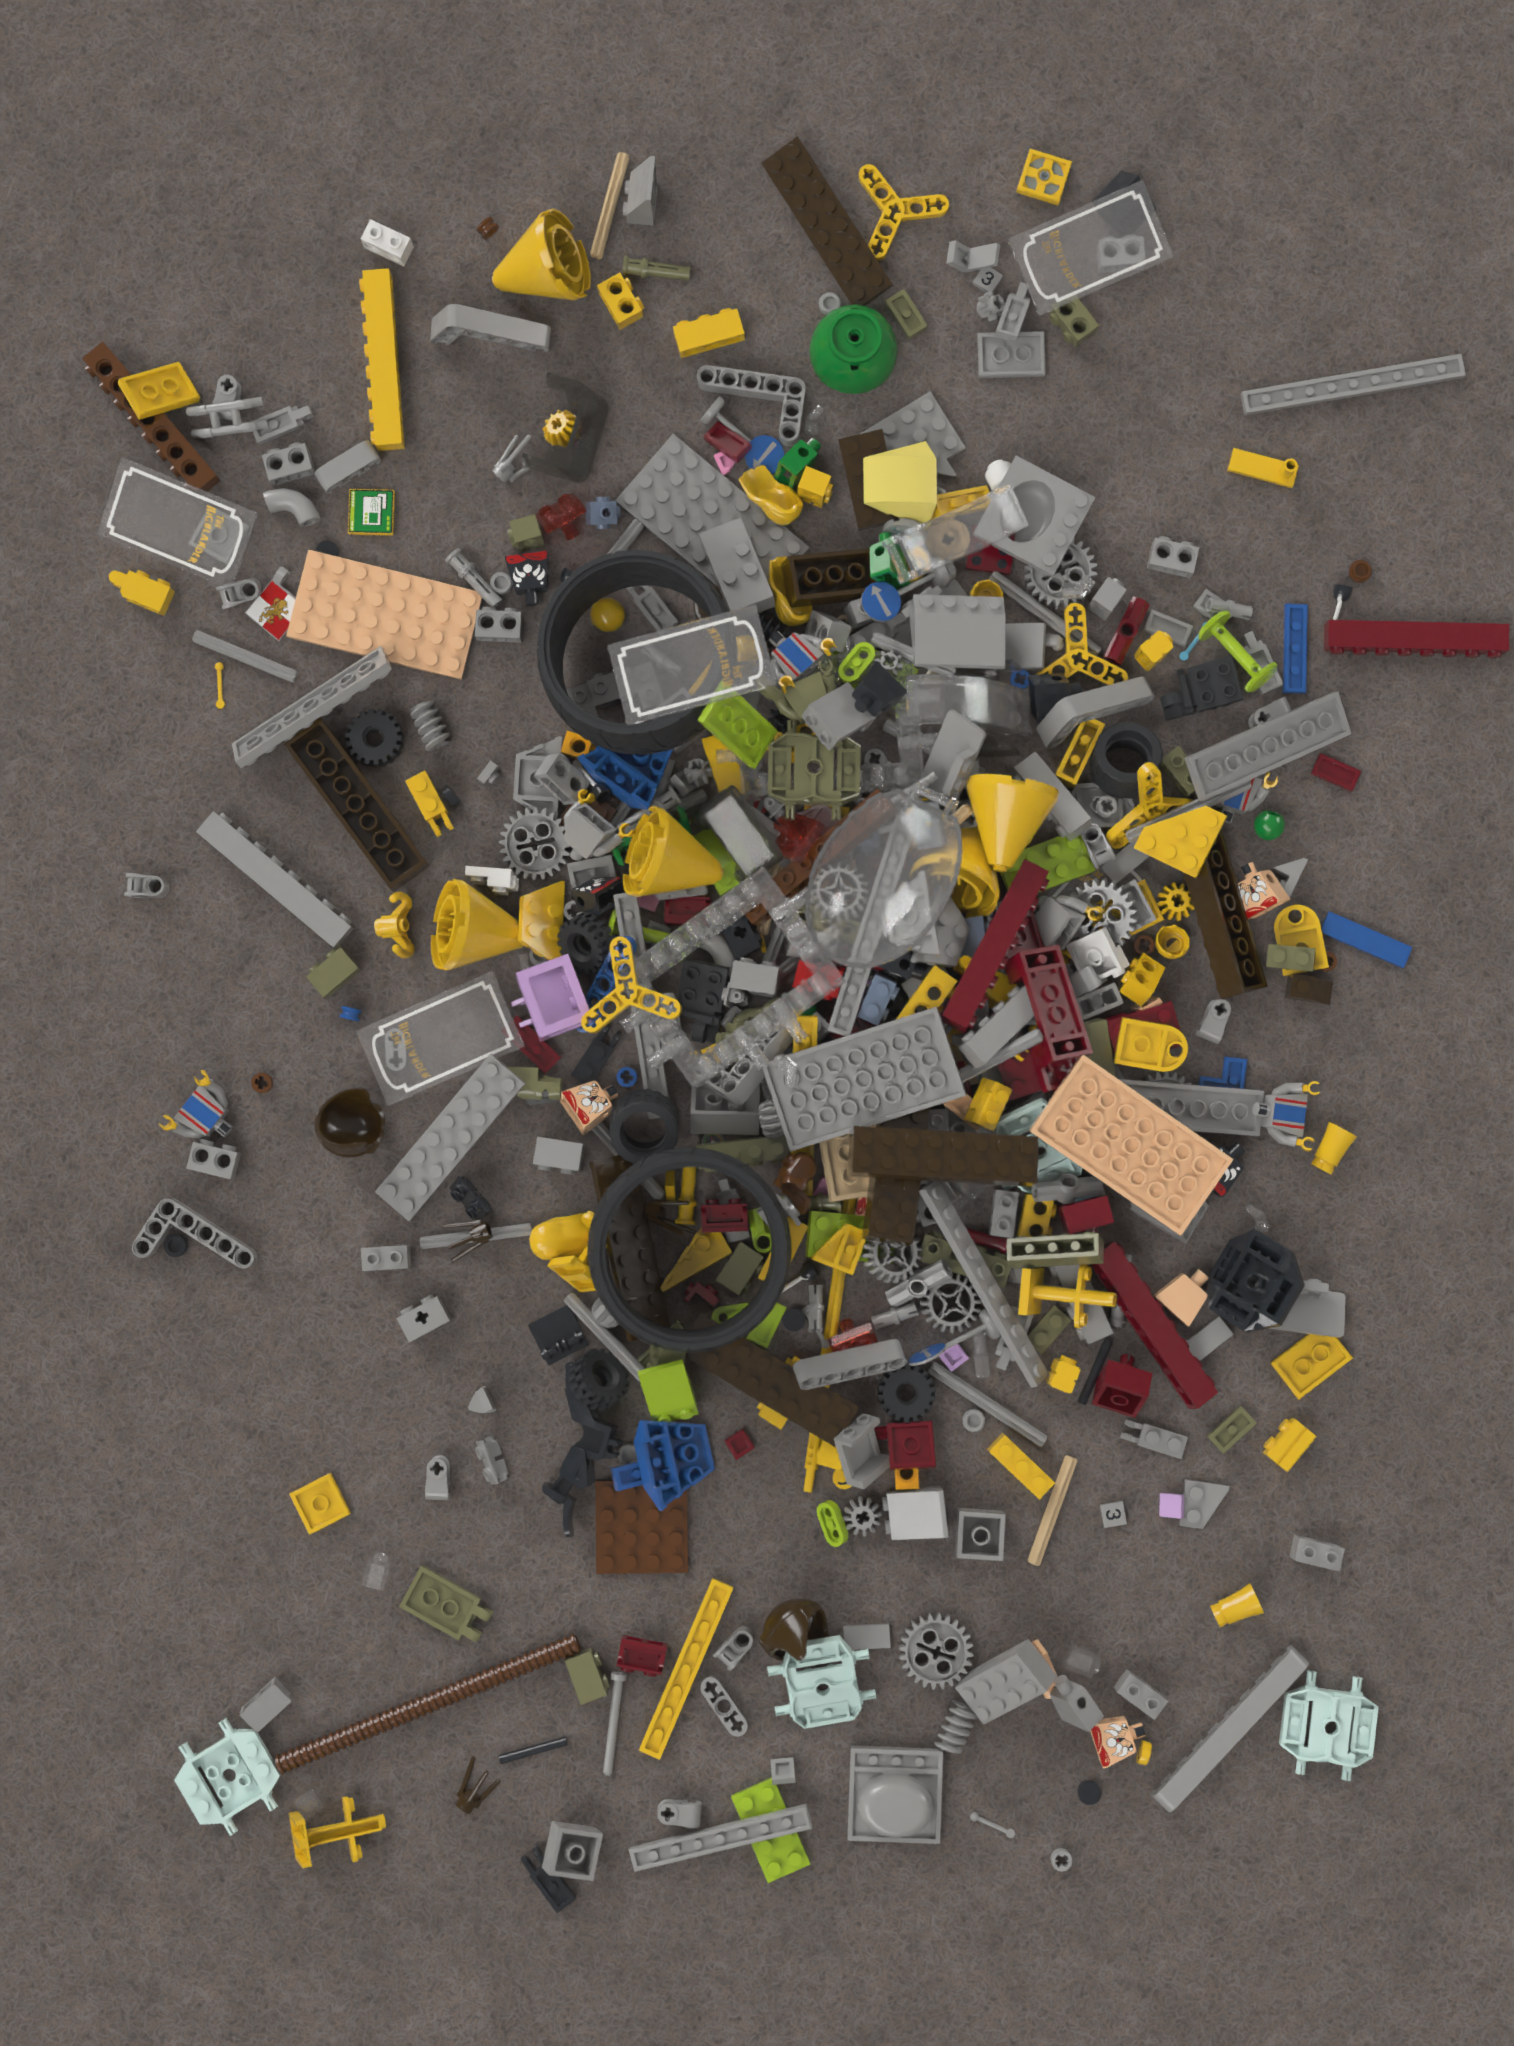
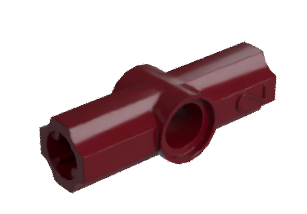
M1134 596L1131 598L1103 656L1107 662L1121 666L1150 606L1145 600ZM1121 628H1130L1132 635H1124L1121 632Z

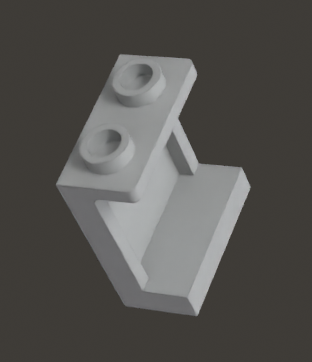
M849 682L809 704L802 714L805 723L814 731L820 742L829 751L838 742L858 730L860 732L867 730L876 718L867 710L864 713L856 710L854 706L856 700L852 697L854 689Z
M863 1413L834 1438L848 1485L865 1489L890 1467L889 1455L880 1453L874 1428L880 1423L878 1417Z

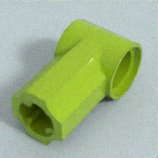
M757 1209L747 1211L754 1249L759 1253L769 1252L771 1250L769 1226L757 1213ZM760 1237L768 1238L770 1242L769 1247L766 1249L759 1248L757 1239Z

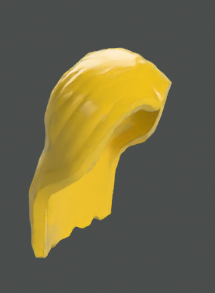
M765 465L750 469L739 478V482L747 497L761 507L766 516L774 523L788 525L799 517L803 508V502L791 487L778 483Z
M776 557V559L771 560L769 563L768 583L774 595L777 616L787 626L802 625L810 620L812 606L790 607L781 564L787 557Z
M584 1213L556 1217L538 1224L532 1229L529 1237L532 1252L543 1260L573 1255L579 1257L588 1244L590 1230L580 1220Z

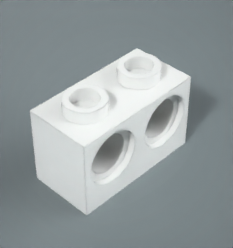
M371 219L361 237L365 249L402 266H405L414 248L411 238Z

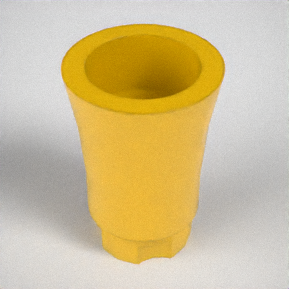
M1328 1122L1325 1134L1314 1155L1316 1157L1311 1164L1332 1174L1334 1168L1338 1166L1340 1160L1357 1136Z
M1250 1583L1210 1606L1219 1627L1227 1623L1230 1625L1251 1616L1264 1614Z

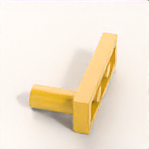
M1233 448L1227 471L1292 488L1299 465L1296 460L1291 458L1281 461Z
M987 485L937 494V504L929 525L938 519L986 510L992 500Z

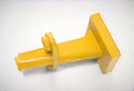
M587 1211L580 1218L589 1229L595 1214L592 1211ZM588 1244L578 1258L575 1255L552 1258L547 1265L579 1292L596 1291L588 1265Z
M1087 1264L1079 1266L1076 1288L1044 1285L1045 1268H1022L1019 1315L1041 1314L1042 1300L1075 1303L1074 1327L1081 1329L1086 1327L1088 1322V1314L1084 1313V1304L1115 1307L1116 1293L1085 1289L1086 1281H1090L1092 1276V1268L1088 1267Z
M348 1796L342 1797L345 1822L306 1829L305 1819L298 1811L290 1812L289 1820L295 1859L302 1869L311 1867L309 1851L311 1847L348 1838L352 1862H358V1859L362 1858V1850L360 1844L356 1845L354 1837L381 1831L386 1828L384 1814L352 1820L351 1812H355L353 1798H348Z

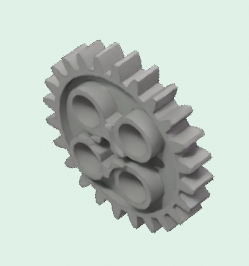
M1073 538L1065 553L1069 554L1072 560L1068 562L1062 560L1058 568L1061 571L1065 570L1064 575H1061V573L1056 574L1055 572L1054 576L1050 577L1031 566L1024 567V571L1029 573L1025 575L1024 580L1031 581L1027 584V589L1034 588L1032 597L1040 595L1038 602H1042L1045 599L1047 600L1046 607H1049L1054 602L1056 609H1058L1060 603H1063L1064 608H1066L1068 602L1077 603L1076 598L1084 601L1083 593L1088 595L1091 593L1089 587H1094L1095 581L1092 579L1097 577V573L1092 570L1096 569L1097 564L1090 563L1094 560V555L1087 556L1090 548L1082 550V541L1075 545V538ZM1073 564H1079V566L1071 567ZM1078 574L1081 580L1077 582L1072 581L1070 575ZM1050 577V578H1049L1048 580H1046V581H1043V580H1042V578ZM1058 583L1061 589L1054 591L1050 589L1049 584Z
M539 806L534 808L533 813L529 807L525 808V815L521 810L517 811L518 818L510 816L512 824L504 823L508 830L500 832L505 837V840L499 841L500 844L505 845V848L500 850V853H507L503 861H511L508 868L516 867V875L523 871L524 879L532 874L533 880H537L538 874H540L543 880L546 879V872L551 877L554 876V868L561 871L562 867L559 863L567 864L568 861L564 858V855L569 856L571 853L566 850L570 846L564 841L565 826L560 825L563 818L556 820V812L548 815V808H544L540 813ZM541 824L548 826L549 833L547 836H543L539 832ZM519 829H524L527 832V839L525 841L518 838L517 833ZM555 838L554 842L544 843L537 847L531 846L517 849V845L530 843L534 840ZM546 846L553 848L554 856L552 858L545 855L544 849ZM525 851H529L533 856L530 863L523 860V853Z
M1095 878L1092 885L1089 881L1084 883V888L1079 885L1076 888L1078 893L1072 892L1070 896L1088 903L1089 907L1101 906L1104 909L1110 899L1113 900V903L1092 931H1089V927L1094 921H1083L1072 939L1076 937L1082 938L1099 930V926H1104L1107 928L1115 946H1117V942L1120 945H1124L1126 943L1124 938L1130 939L1132 936L1129 931L1136 929L1131 923L1138 921L1137 917L1132 916V914L1138 911L1136 908H1131L1135 900L1128 901L1127 899L1131 893L1123 894V885L1118 889L1115 888L1116 881L1107 885V878H1104L1101 884ZM1094 895H1100L1102 897V905L1095 903L1093 899ZM1113 908L1121 912V918H1115L1112 915ZM1094 910V915L1098 917L1099 912Z
M940 1612L937 1613L936 1618H932L931 1613H928L927 1620H924L920 1615L919 1624L912 1620L913 1629L905 1628L908 1637H900L905 1645H899V1650L905 1652L899 1655L900 1660H906L902 1664V1668H910L907 1676L910 1677L915 1674L914 1683L922 1680L924 1688L928 1682L931 1683L932 1690L935 1689L936 1684H940L941 1688L944 1689L945 1682H948L952 1687V1679L955 1678L961 1681L959 1673L967 1674L968 1672L964 1666L972 1665L971 1661L967 1659V1657L974 1656L973 1652L967 1650L973 1647L972 1642H966L970 1638V1634H962L965 1626L962 1625L957 1628L958 1619L950 1622L948 1614L944 1619H941ZM926 1631H933L935 1633V1638L932 1641L923 1639ZM948 1639H955L957 1645L953 1649H947L945 1642ZM917 1643H922L931 1649H936V1647L939 1646V1649L942 1653L954 1655L955 1659H951L946 1655L937 1653L936 1656H933L931 1650L924 1647H918ZM917 1654H927V1660L924 1663L916 1662L915 1657ZM940 1661H947L949 1667L945 1671H940L937 1669L938 1663Z

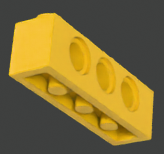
M932 966L896 1019L915 1014L914 1011L918 1006L923 1007L925 1010L937 1006L939 1013H941L944 1008L941 1004L946 997L948 999L952 997L956 989L954 985L957 980L937 966ZM930 988H936L939 991V998L937 1000H932L928 997V990Z

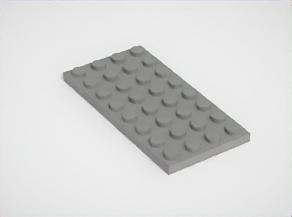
M674 434L671 435L615 500L619 506L639 520L644 527L715 586L718 585L701 546L699 533L741 518L767 581L769 580V563L771 560L776 559V557L803 555L809 549V546L785 526L770 520L761 507L751 501L743 491Z
M937 1006L761 1064L790 1152L850 1133L853 1126L869 1127L967 1095Z

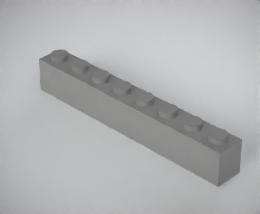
M213 811L196 832L333 948H338L354 930L350 926L352 921L343 913L340 916L333 911L335 906L328 900L324 899L321 901L316 897L318 892L307 884L304 887L298 881L301 878L292 870L287 873L281 868L284 863L274 855L271 858L264 853L267 849L256 841L253 844L247 838L250 835L241 827L235 829L230 825L232 820L223 812L218 815Z

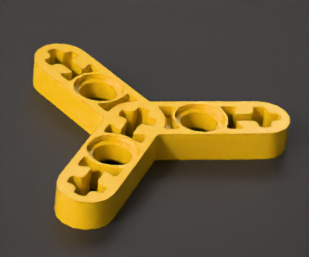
M866 164L859 171L861 185L882 211V215L868 244L873 253L874 250L872 248L877 247L879 239L883 241L881 245L882 253L874 254L878 261L883 260L887 255L901 221L942 217L948 211L949 201L943 195L899 198L874 165ZM866 171L867 173H873L872 179L876 183L873 188H870L872 187V181L869 178L864 179ZM883 188L888 192L886 198L880 199L876 196L875 192ZM936 201H940L941 205H945L942 206V210H938L937 207H930V212H926V202H929V206L936 205ZM915 203L923 207V211L919 214L913 213L910 209ZM898 206L900 213L896 212L893 221L889 220L891 209ZM882 226H889L892 229V233L889 236H884L880 233V228Z
M1079 603L1067 605L1064 610L1066 653L1035 675L1044 674L1046 671H1048V674H1052L1054 666L1062 665L1065 669L1064 675L1066 678L1079 670L1107 685L1114 684L1113 678L1107 676L1106 680L1103 679L1107 674L1108 666H1110L1112 669L1109 672L1113 674L1121 672L1122 682L1128 680V674L1125 670L1088 652L1085 608ZM1076 606V609L1081 611V615H1077V623L1082 622V626L1074 625L1069 627V622L1074 623V618L1069 615V611H1073V607ZM1079 629L1082 632V639L1079 642L1071 641V631ZM1080 652V657L1087 661L1088 656L1092 657L1087 664L1086 670H1083L1085 666L1083 663L1077 662L1076 665L1073 664L1074 659L1071 658L1073 654L1077 655ZM1095 662L1103 664V671L1098 675L1093 674L1091 671V666Z
M1154 763L1143 764L1137 772L1139 804L1106 834V840L1114 849L1122 848L1129 842L1126 838L1128 830L1168 813L1166 810L1171 806H1174L1172 809L1174 810L1194 801L1188 798L1163 797L1161 772ZM1155 787L1153 792L1146 794L1149 789ZM1139 819L1135 825L1130 826L1134 820Z
M624 937L614 938L610 943V953L616 988L582 1016L581 1025L583 1029L589 1033L599 1032L630 1005L669 1020L677 1019L682 1012L681 1004L674 998L639 986L630 941ZM619 942L627 945V948L623 949V954L625 958L629 956V960L621 959L616 961V958H621L620 952L615 950V947L619 946ZM622 964L630 966L631 972L628 976L623 977L619 975L618 969ZM633 979L632 983L628 982L630 990H634V993L630 994V999H627L626 996L622 995V992L626 991L625 984H620V981ZM646 995H654L656 1002L652 1007H646L643 1004V999ZM661 998L664 999L662 1001L663 1004L670 1006L674 1003V1007L677 1009L676 1012H671L670 1015H667L668 1011L660 1007L659 1012L656 1010L660 1006ZM609 1001H613L616 1004V1010L612 1014H607L604 1011V1005ZM599 1009L600 1013L603 1016H605L606 1019L603 1021V1019L600 1017L595 1022L597 1025L595 1028H593L592 1026L587 1027L589 1023L587 1019L589 1017L595 1019L597 1016H599V1014L596 1013V1011Z

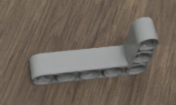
M449 304L432 318L430 342L433 344L441 342L449 345L460 335H465L531 351L545 349L544 352H547L550 347L551 327L468 306Z
M710 365L700 367L697 372V383L699 388L704 391L783 402L779 440L787 447L794 446L798 442L805 399V384L801 379ZM705 375H710L711 377H713V379L710 382H704L701 380V378ZM727 378H731L735 381V383L732 385H726L723 383V381ZM753 381L757 386L755 388H748L745 384ZM775 384L779 389L772 392L767 387ZM797 387L801 392L794 395L789 390ZM789 409H795L798 414L796 416H789L786 412ZM790 430L795 435L792 438H786L783 433Z
M1142 676L1067 696L1056 703L1037 726L1036 730L1046 749H1051L1061 744L1078 723L1143 706L1152 701L1155 695L1145 677Z
M790 1004L781 1006L779 1012L771 1018L729 1073L707 1059L698 1060L693 1065L692 1073L707 1088L735 1105L743 1104L765 1077L761 1064L780 1058L792 1043L794 1016L801 1015Z
M163 1199L158 1203L132 1244V1251L135 1256L139 1258L153 1256L174 1225L239 1268H250L258 1260L257 1252L253 1248L176 1199ZM169 1202L174 1205V1212L171 1215L167 1214L165 1210ZM187 1215L193 1217V1225L191 1227H187L184 1223ZM155 1222H159L162 1226L159 1234L153 1231ZM206 1227H209L213 1232L209 1240L203 1235ZM226 1239L232 1244L229 1252L224 1251L222 1248V1243ZM143 1241L149 1244V1251L146 1254L140 1249ZM245 1251L251 1256L248 1264H244L241 1260V1255Z

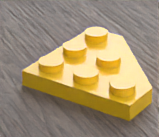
M1203 806L1143 828L1134 848L1197 878L1227 815L1208 806Z

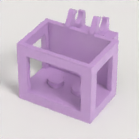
M568 954L516 973V979L523 997L511 1002L512 1007L526 1004L531 1016L530 1019L519 1023L520 1028L534 1025L541 1042L582 1027V1016L589 1011ZM589 1017L587 1019L589 1021L588 1024L592 1023V1018Z

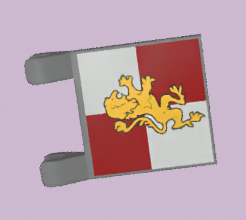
M280 567L277 570L273 579L245 612L246 615L277 641H280L288 631L296 597L281 585L286 579L285 576L287 574L290 575V572L284 567Z

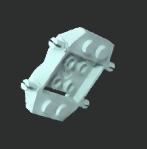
M1039 1098L1001 1116L995 1128V1134L1019 1136L1028 1132L1048 1101ZM1031 1133V1134H1028V1135H1026V1136H1035V1135H1034L1033 1133ZM1038 1138V1147L1046 1149L1042 1155H1038V1182L1059 1180L1060 1176L1066 1173L1073 1174L1076 1177L1081 1175L1082 1167ZM1002 1185L1004 1191L1015 1187L1011 1185ZM1017 1186L1022 1191L1032 1194L1031 1187Z
M840 1635L808 1640L807 1653L801 1661L795 1660L786 1652L781 1665L767 1666L769 1677L783 1674V1677L786 1678L790 1703L788 1705L775 1706L776 1716L790 1714V1717H793V1721L804 1729L855 1720L862 1709L863 1701L876 1699L875 1689L858 1690L854 1667L857 1660L870 1659L868 1649L852 1651ZM842 1660V1664H829L825 1667H819L814 1669L806 1668L802 1671L796 1672V1668H802ZM820 1684H827L829 1686L823 1691L817 1689V1686Z
M1307 1670L1306 1684L1285 1692L1279 1744L1296 1757V1774L1301 1773L1305 1775L1306 1761L1329 1762L1342 1765L1341 1779L1351 1781L1352 1768L1358 1767L1373 1758L1379 1707L1363 1696L1361 1692L1363 1678L1353 1676L1352 1690L1350 1692L1317 1688L1315 1686L1317 1672ZM1309 1701H1313L1308 1747H1305ZM1330 1721H1334L1337 1726L1333 1733L1325 1731V1726Z
M225 1718L218 1723L225 1733V1737L198 1754L192 1752L188 1742L178 1747L186 1762L174 1781L200 1825L221 1823L225 1826L229 1836L238 1831L231 1819L234 1814L259 1799L264 1800L269 1812L278 1807L271 1794L281 1773L278 1771L275 1761L261 1737L254 1729H233L228 1719ZM201 1766L206 1777L208 1778L209 1782L214 1788L218 1798L222 1802L223 1806L221 1808L218 1802L216 1801L214 1795L212 1794L211 1790L209 1789L207 1783L205 1782L203 1776L201 1775L200 1771L198 1770V1767ZM226 1769L234 1770L236 1774L235 1780L227 1781L224 1778V1771Z

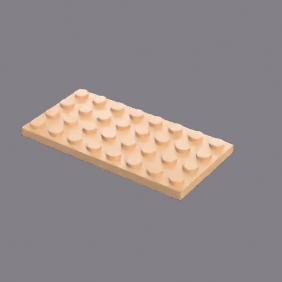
M308 550L286 636L361 656H366L381 646L387 654L390 663L462 680L475 630L476 610H480L482 597L475 590Z
M1084 1055L1078 1058L1029 1129L1035 1136L1180 1236L1233 1161L1231 1157Z

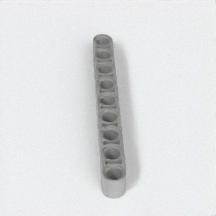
M1292 1645L1286 1648L1287 1651L1283 1656H1278L1271 1664L1272 1667L1267 1673L1264 1672L1255 1681L1256 1685L1251 1690L1248 1689L1239 1698L1241 1701L1235 1707L1232 1706L1223 1715L1225 1718L1220 1723L1217 1722L1208 1731L1209 1735L1204 1740L1201 1739L1192 1748L1193 1752L1188 1757L1185 1756L1178 1763L1177 1769L1164 1778L1161 1782L1162 1785L1156 1791H1152L1151 1796L1166 1811L1170 1813L1180 1805L1305 1671L1309 1662Z

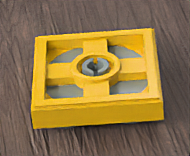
M1030 149L1016 193L1058 206L1072 161Z

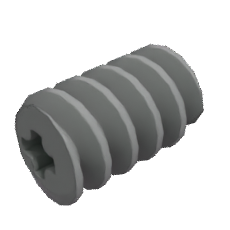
M435 700L422 702L410 710L412 711L410 714L411 718L416 719L414 725L420 727L418 729L419 735H424L421 739L422 742L428 743L425 749L429 752L450 743V741L445 740L450 736V733H442L446 725L438 724L443 719L442 716H434L439 709H431V706L436 703Z
M952 1700L957 1705V1708L949 1707L953 1717L945 1716V1719L950 1724L941 1726L946 1733H938L937 1736L942 1742H934V1744L947 1752L961 1754L963 1748L960 1745L967 1743L963 1736H970L971 1733L968 1728L974 1727V1722L971 1719H977L978 1717L968 1705Z

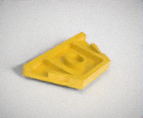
M560 881L523 895L519 900L518 942L532 949L533 953L539 957H544L547 960L562 956L560 953L562 947L557 944V941L561 939L557 937V934L560 932L559 928L563 925L565 881Z

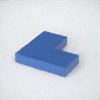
M1225 1056L1222 1079L1199 1076L1198 1085L1244 1089L1248 1059Z

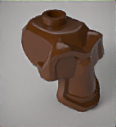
M798 1151L793 1155L791 1153L783 1159V1166L779 1170L778 1177L774 1180L773 1184L793 1203L800 1214H805L811 1200L803 1190L807 1183L813 1180V1176L817 1172V1164L810 1154Z

